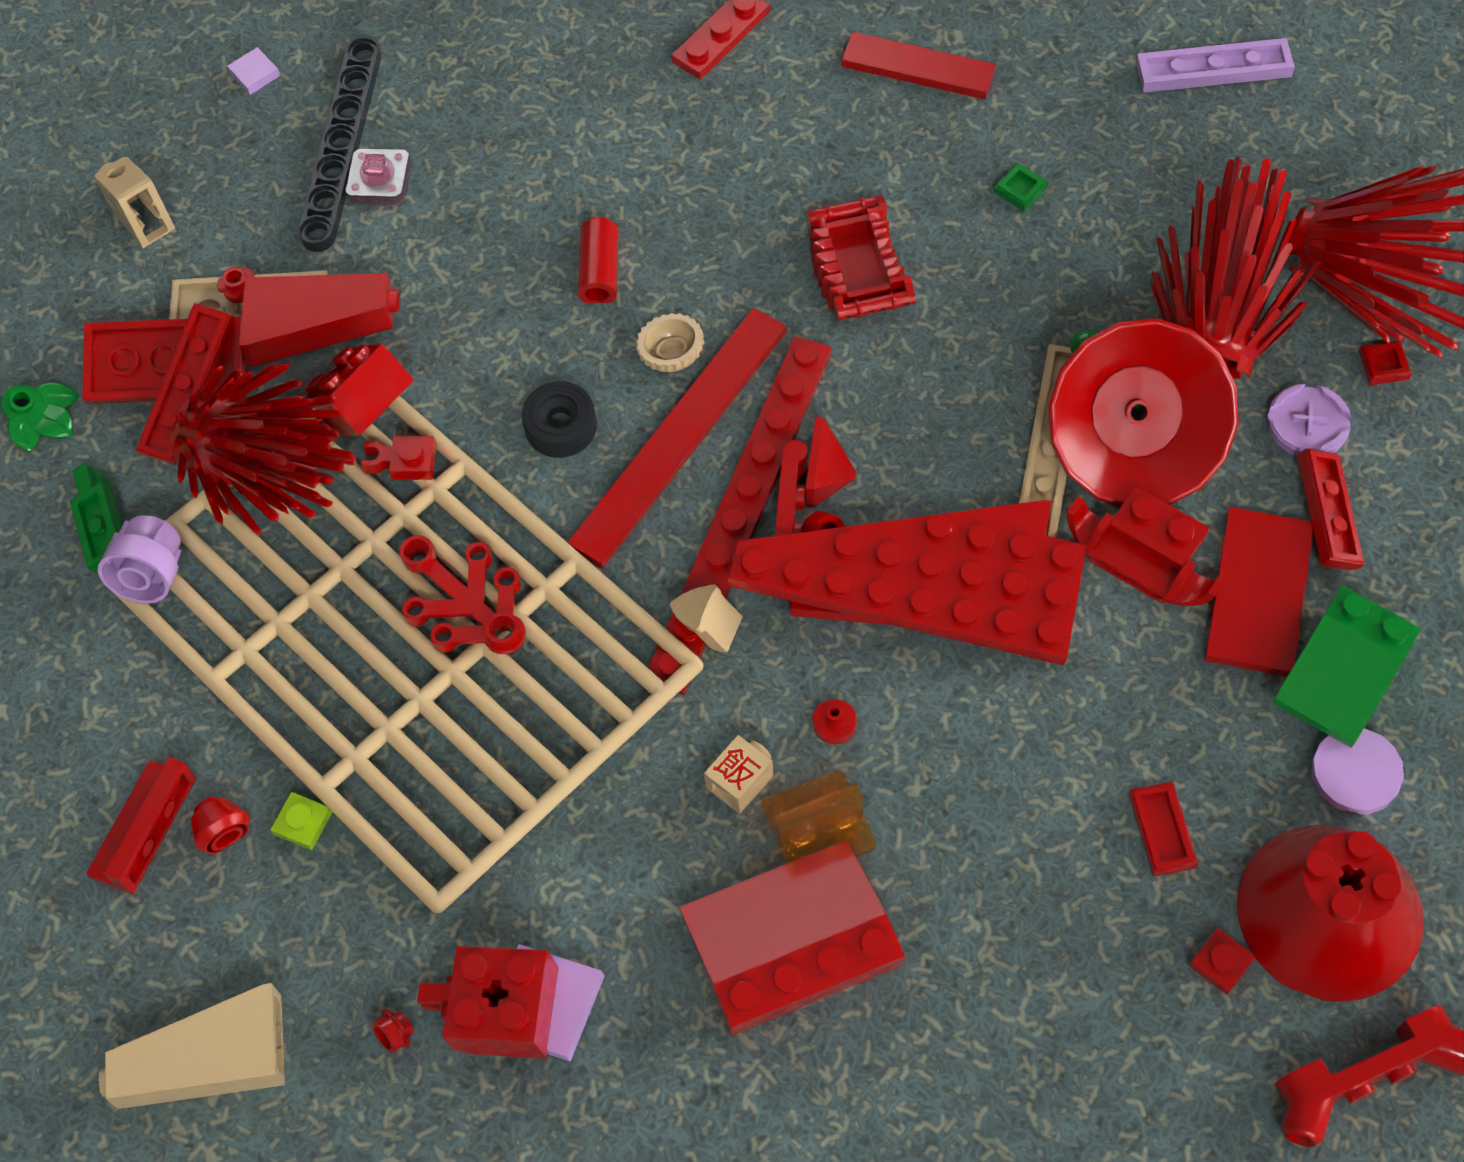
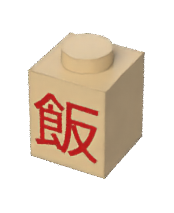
M737 735L704 773L706 789L740 814L773 777L771 754L760 743L753 740L748 743Z

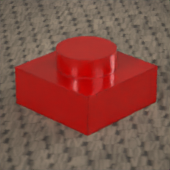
M1217 928L1191 961L1189 967L1228 995L1253 963L1256 956Z

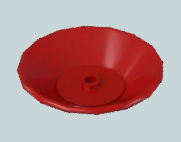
M1158 318L1120 321L1085 339L1060 368L1048 404L1051 444L1066 474L1095 499L1120 507L1136 486L1169 505L1202 489L1227 460L1239 425L1237 386L1220 352L1193 329ZM1137 404H1141L1144 408L1143 415L1138 419H1133L1131 416L1132 408Z

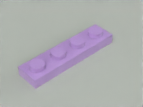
M1287 38L1139 53L1136 58V68L1142 93L1292 77L1295 68Z

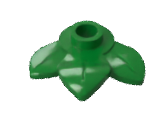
M51 382L36 388L27 385H17L9 388L2 396L1 408L5 417L9 419L8 434L12 442L19 448L32 452L38 444L40 436L52 439L71 437L74 433L73 424L66 409L78 400L79 395L66 385ZM19 399H27L29 401L24 407H18L14 404Z

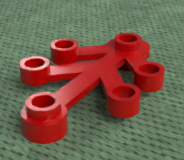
M421 535L411 536L401 544L399 553L405 568L414 573H424L452 598L449 600H424L420 597L407 599L402 606V613L406 622L411 626H421L429 618L473 617L480 624V626L453 627L449 623L437 624L430 633V638L436 650L450 652L457 644L485 643L488 649L494 653L509 654L522 646L525 641L526 630L522 620L514 615L515 594L521 587L520 578L515 569L504 567L494 574L493 581L498 592L496 613L484 604L486 569L492 563V555L488 545L483 542H475L467 547L465 557L469 567L468 585L465 587L436 560L434 547L427 537ZM477 553L485 554L481 560L472 559ZM418 555L426 556L422 560L413 561L414 558ZM505 578L514 579L512 584L508 586L500 584ZM419 607L423 609L422 612L416 616H412L409 614L410 611L414 608ZM504 631L512 633L507 638L498 639L499 634ZM444 633L451 634L449 640L445 642L438 641L440 635Z

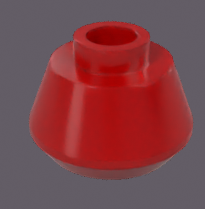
M212 796L202 800L194 808V814L190 820L195 848L204 853L216 854L221 852L222 849L231 846L239 838H243L247 834L250 823L249 814L227 798Z

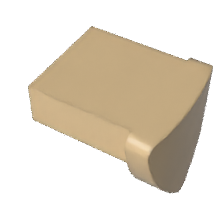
M708 585L690 590L670 603V607L678 620L689 630L695 632L711 649L724 653L728 652L743 616L721 594V590L716 585Z

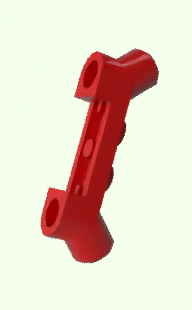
M1442 1005L1434 1006L1405 1019L1397 1028L1396 1033L1402 1041L1401 1044L1333 1075L1330 1074L1322 1058L1285 1075L1275 1082L1278 1092L1286 1103V1109L1280 1126L1282 1134L1288 1141L1304 1147L1312 1148L1323 1143L1334 1102L1346 1098L1349 1105L1357 1103L1375 1092L1372 1087L1375 1083L1387 1078L1391 1085H1395L1417 1073L1414 1065L1421 1062L1464 1077V1029L1453 1026Z

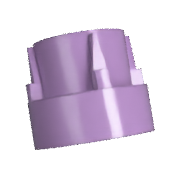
M143 515L134 517L130 521L125 520L119 533H114L98 565V574L101 581L108 589L124 599L137 603L161 601L167 596L179 568L177 562L182 551L178 549L181 543L178 532L166 520L164 521L153 516Z

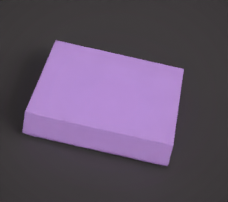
M520 944L517 949H532ZM551 955L559 968L547 1054L571 1061L605 975L601 970Z

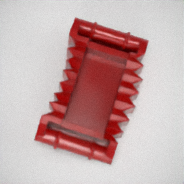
M882 195L864 199L860 197L855 201L832 206L825 205L822 208L806 211L814 275L818 276V286L822 287V297L828 298V308L834 309V319L836 321L845 320L846 318H861L870 313L881 312V310L892 309L895 311L897 308L904 307V305L916 304L911 277L904 275V266H898L899 258L895 257V248H891L887 204Z

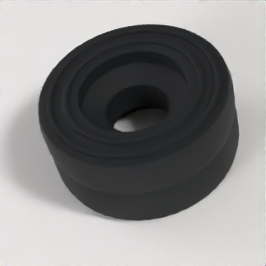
M565 381L546 383L536 388L524 403L522 422L525 435L529 444L539 453L554 458L573 456L584 450L594 439L597 431L594 404L588 393L578 385ZM557 413H565L571 417L569 423L563 427H553L548 421Z

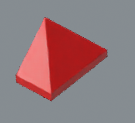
M815 417L806 482V507H816L852 482L856 476L854 467L827 422L822 417Z

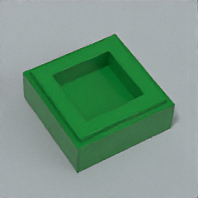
M1017 162L994 186L993 193L1025 212L1047 189L1048 181Z

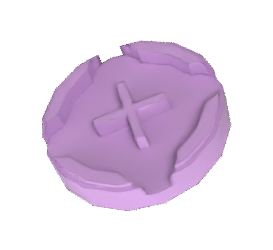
M1295 384L1282 390L1272 401L1267 416L1269 433L1276 444L1295 456L1306 448L1328 453L1337 452L1347 441L1351 428L1350 410L1342 398L1330 389L1319 385L1313 388L1305 387L1306 384Z
M1364 728L1352 748L1331 736H1327L1319 744L1312 761V780L1319 794L1334 808L1344 812L1347 810L1357 814L1368 815L1384 809L1398 795L1404 780L1403 762L1397 750L1382 735Z

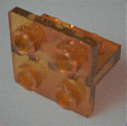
M841 770L761 802L764 815L786 864L845 840L848 841L856 858L876 849V841L863 816L864 798L857 783L849 786Z

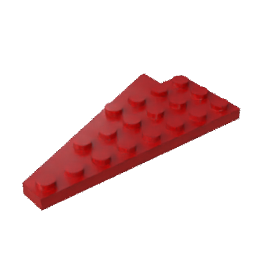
M1041 500L738 541L727 586L1064 666L1068 656L1087 545L1046 536L1052 501Z

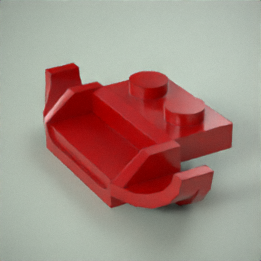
M1137 486L1115 516L1106 513L1103 519H1101L1088 509L1085 500L1077 496L1067 510V521L1076 543L1087 545L1085 555L1088 557L1089 562L1161 604L1164 602L1178 606H1196L1208 603L1213 600L1226 581L1219 576L1216 579H1208L1193 571L1196 563L1192 562L1191 559L1207 537L1210 528Z

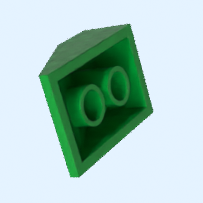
M1342 585L1272 703L1352 748L1402 665L1421 628Z

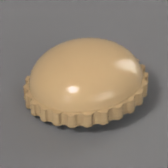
M681 313L663 314L661 317L653 318L652 321L646 323L645 327L641 328V332L638 333V340H636V348L641 361H644L645 365L650 366L653 370L668 373L677 372L690 366L699 357V353L703 350L702 345H704V335L700 324L696 323L695 319H690L688 315L683 316Z

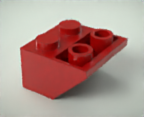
M383 343L368 346L362 344L354 348L348 346L333 358L332 363L335 366L325 376L321 373L305 386L304 390L307 393L302 399L325 395L334 396L336 399L335 403L316 406V410L339 409L344 413V416L317 418L323 419V422L338 430L343 436H360L414 379Z

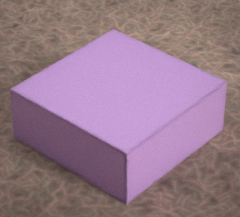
M258 47L227 66L229 73L249 95L280 76L278 68Z

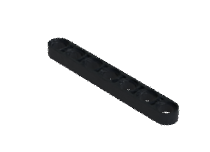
M360 36L351 40L346 47L298 227V233L303 246L312 252H322L329 249L336 239L347 196L346 186L353 153L359 149L381 62L379 45L372 37ZM369 50L373 52L372 56L368 59L359 60L355 58L356 54L360 51ZM355 79L366 81L358 89L347 87L348 83ZM347 108H355L359 110L358 113L351 118H342L339 116L340 113ZM345 137L351 140L343 148L331 146L338 138ZM337 167L343 170L342 174L336 178L324 177L328 169ZM332 198L335 200L334 205L330 208L319 209L316 207L317 202L321 199ZM315 229L327 231L326 236L320 240L313 241L307 238L309 233Z

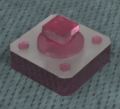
M395 149L356 150L353 153L346 186V194L352 203L394 206L403 204L406 199L412 169L409 153L406 150Z

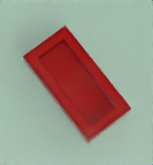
M1173 781L1129 790L1128 796L1152 876L1156 877L1197 868L1198 861Z

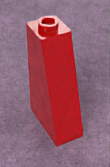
M388 273L245 277L239 347L247 365L258 366L392 329L394 313L400 312L399 290L392 288Z

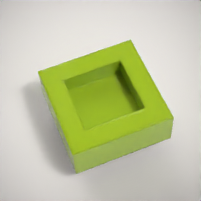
M291 792L274 822L271 832L275 836L313 850L333 812L323 804Z

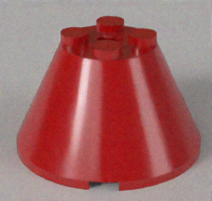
M1307 825L1285 831L1273 837L1254 854L1244 870L1237 894L1239 926L1250 952L1256 956L1257 962L1274 979L1289 989L1320 998L1324 1001H1356L1386 990L1406 973L1413 963L1422 942L1424 929L1423 907L1414 881L1395 855L1378 843L1371 834L1364 831H1354L1333 825Z

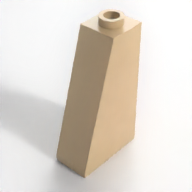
M272 983L263 984L105 1052V1068L99 1071L101 1095L114 1107L122 1109L285 1085L281 994Z

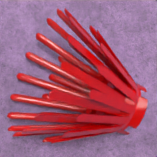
M1424 165L1329 200L1309 199L1307 203L1313 205L1314 208L1312 211H1305L1292 241L1293 248L1290 255L1300 256L1301 267L1290 265L1291 272L1304 271L1305 274L1314 262L1322 261L1310 280L1388 343L1391 342L1388 334L1400 342H1404V337H1406L1428 353L1431 352L1437 357L1443 358L1440 349L1418 336L1424 334L1451 350H1458V345L1454 340L1409 316L1353 282L1464 329V317L1427 302L1430 296L1375 273H1382L1464 297V284L1436 277L1443 273V266L1424 261L1423 259L1464 263V251L1393 242H1446L1450 238L1448 232H1464V220H1377L1444 212L1450 209L1451 206L1464 205V194L1448 196V188L1464 185V168L1406 183L1431 174L1437 168L1436 165L1423 168Z

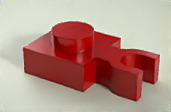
M393 436L392 447H385L377 442H364L366 455H377L378 457L371 461L362 460L361 466L364 474H376L389 469L392 480H433L437 444L434 436Z

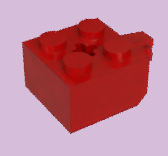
M457 946L452 976H447L446 983H420L417 1003L421 1004V1008L424 1010L441 1011L440 1017L445 1020L442 1038L455 1051L474 1055L547 1059V1046L559 967L547 950Z

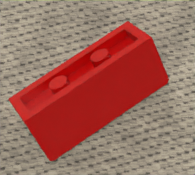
M168 757L164 765L155 761L147 763L87 870V875L90 878L129 894H134L196 781V777L184 762Z

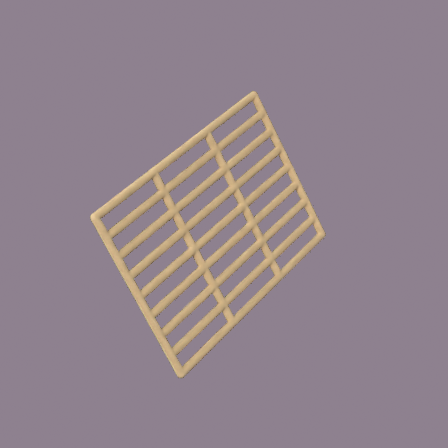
M398 396L388 407L419 435L434 436L437 444L436 450L446 457L452 465L436 479L412 480L422 491L404 505L371 474H364L362 466L357 462L352 466L344 464L342 471L391 515L374 532L321 483L316 488H310L296 482L299 485L317 491L322 497L331 500L333 504L330 507L323 508L361 542L341 558L288 507L289 514H286L270 505L279 514L277 521L329 568L311 585L254 533L232 510L228 508L229 515H227L220 509L223 516L222 525L297 595L281 611L277 612L187 525L205 509L213 515L204 489L198 493L197 498L193 497L166 519L167 523L178 532L181 542L265 623L245 640L177 573L170 590L232 650L214 668L148 603H137L124 599L117 594L115 595L432 912L441 913L702 671L703 662L401 396ZM373 423L361 434L368 442H377L382 446L392 447L393 441ZM334 441L329 443L331 448L342 449ZM466 475L564 563L546 578L452 495L448 489ZM436 501L480 542L488 545L490 551L508 567L515 569L519 577L533 588L516 605L514 604V615L522 620L526 630V638L613 716L619 724L600 740L508 654L494 653L488 649L485 643L471 644L452 661L446 654L436 650L432 641L417 627L408 624L404 615L357 573L355 569L374 554L420 598L424 600H448L419 573L407 570L400 555L386 543L400 530L406 528L413 536L421 535L427 537L432 542L436 557L468 585L469 565L467 561L417 517ZM575 574L580 575L682 666L663 682L559 589ZM486 579L485 601L496 610L498 592L496 587ZM344 582L439 673L420 689L323 596L338 583ZM545 601L549 602L651 695L632 711L528 616ZM309 608L407 700L389 718L291 625ZM467 617L443 618L453 627L476 626ZM504 631L500 633L498 639H504L510 632ZM277 635L375 729L356 747L259 653ZM484 656L588 753L569 770L465 672ZM246 664L342 758L327 773L321 776L226 681L242 665ZM451 685L455 686L551 776L556 783L540 798L536 799L433 701ZM419 713L524 811L505 830L401 731ZM388 742L491 842L473 860H470L368 760L384 744ZM354 771L458 872L439 891L335 790Z

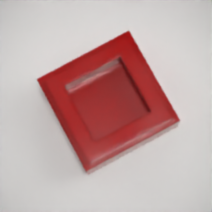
M1400 341L1360 347L1359 355L1369 386L1410 380L1412 374Z

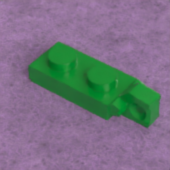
M83 463L72 470L78 493L70 501L87 568L89 571L98 574V565L114 533H119L123 524L109 480L103 477L100 469H95L87 463Z

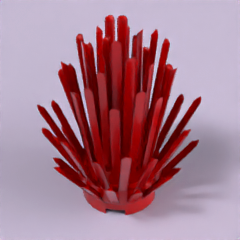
M1239 156L1236 157L1235 162L1233 159L1227 161L1221 194L1220 187L1216 184L1214 198L1208 203L1201 270L1199 249L1204 184L1200 179L1197 181L1195 207L1192 205L1190 252L1185 253L1187 306L1176 229L1172 225L1168 227L1172 262H1169L1168 254L1165 252L1163 239L1156 236L1169 301L1160 275L1154 271L1151 272L1154 283L1150 282V286L1162 320L1193 329L1220 352L1233 379H1241L1242 374L1250 378L1254 361L1296 323L1294 321L1301 316L1302 313L1300 312L1307 306L1308 302H1299L1273 328L1322 262H1314L1305 274L1304 271L1293 272L1258 323L1273 290V286L1292 251V241L1307 209V206L1300 208L1296 219L1294 218L1288 222L1264 284H1262L1291 198V193L1285 191L1279 201L1287 172L1285 169H1281L1279 172L1277 167L1271 171L1262 207L1271 168V160L1268 158L1262 161L1257 183L1250 182L1251 166L1247 164L1243 166L1240 179H1238L1242 164Z
M270 364L252 378L253 371L247 372L238 378L242 369H236L212 393L222 375L223 366H220L213 372L202 394L197 395V390H195L190 399L177 411L179 415L175 432L170 431V443L173 454L178 461L177 477L179 483L181 484L184 480L187 469L190 491L197 498L198 477L214 518L220 524H223V516L220 509L229 515L228 506L222 497L223 495L231 509L236 514H240L250 529L256 534H262L259 526L228 487L230 484L271 521H277L279 514L270 505L286 514H289L287 507L307 518H313L316 516L314 510L283 490L323 507H330L333 502L322 497L317 491L272 473L310 488H316L320 483L332 484L334 477L316 471L315 467L342 472L344 464L352 466L356 463V458L352 451L331 448L329 443L336 440L334 438H339L340 436L338 430L328 427L325 423H320L323 419H304L344 416V413L339 409L316 410V406L335 403L336 399L334 396L325 395L309 399H302L303 396L269 400L284 394L287 390L302 385L301 381L295 379L253 396L243 397L285 372L291 364Z

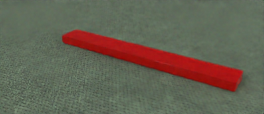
M755 308L750 311L568 541L575 550L588 561L603 569L787 332L786 325Z

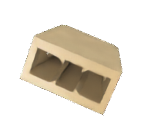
M122 157L114 163L104 164L99 169V172L95 174L94 178L111 210L142 248L175 229L152 180L128 157ZM137 199H140L163 224V226L147 236L143 233L145 224L137 217L139 213L130 204Z

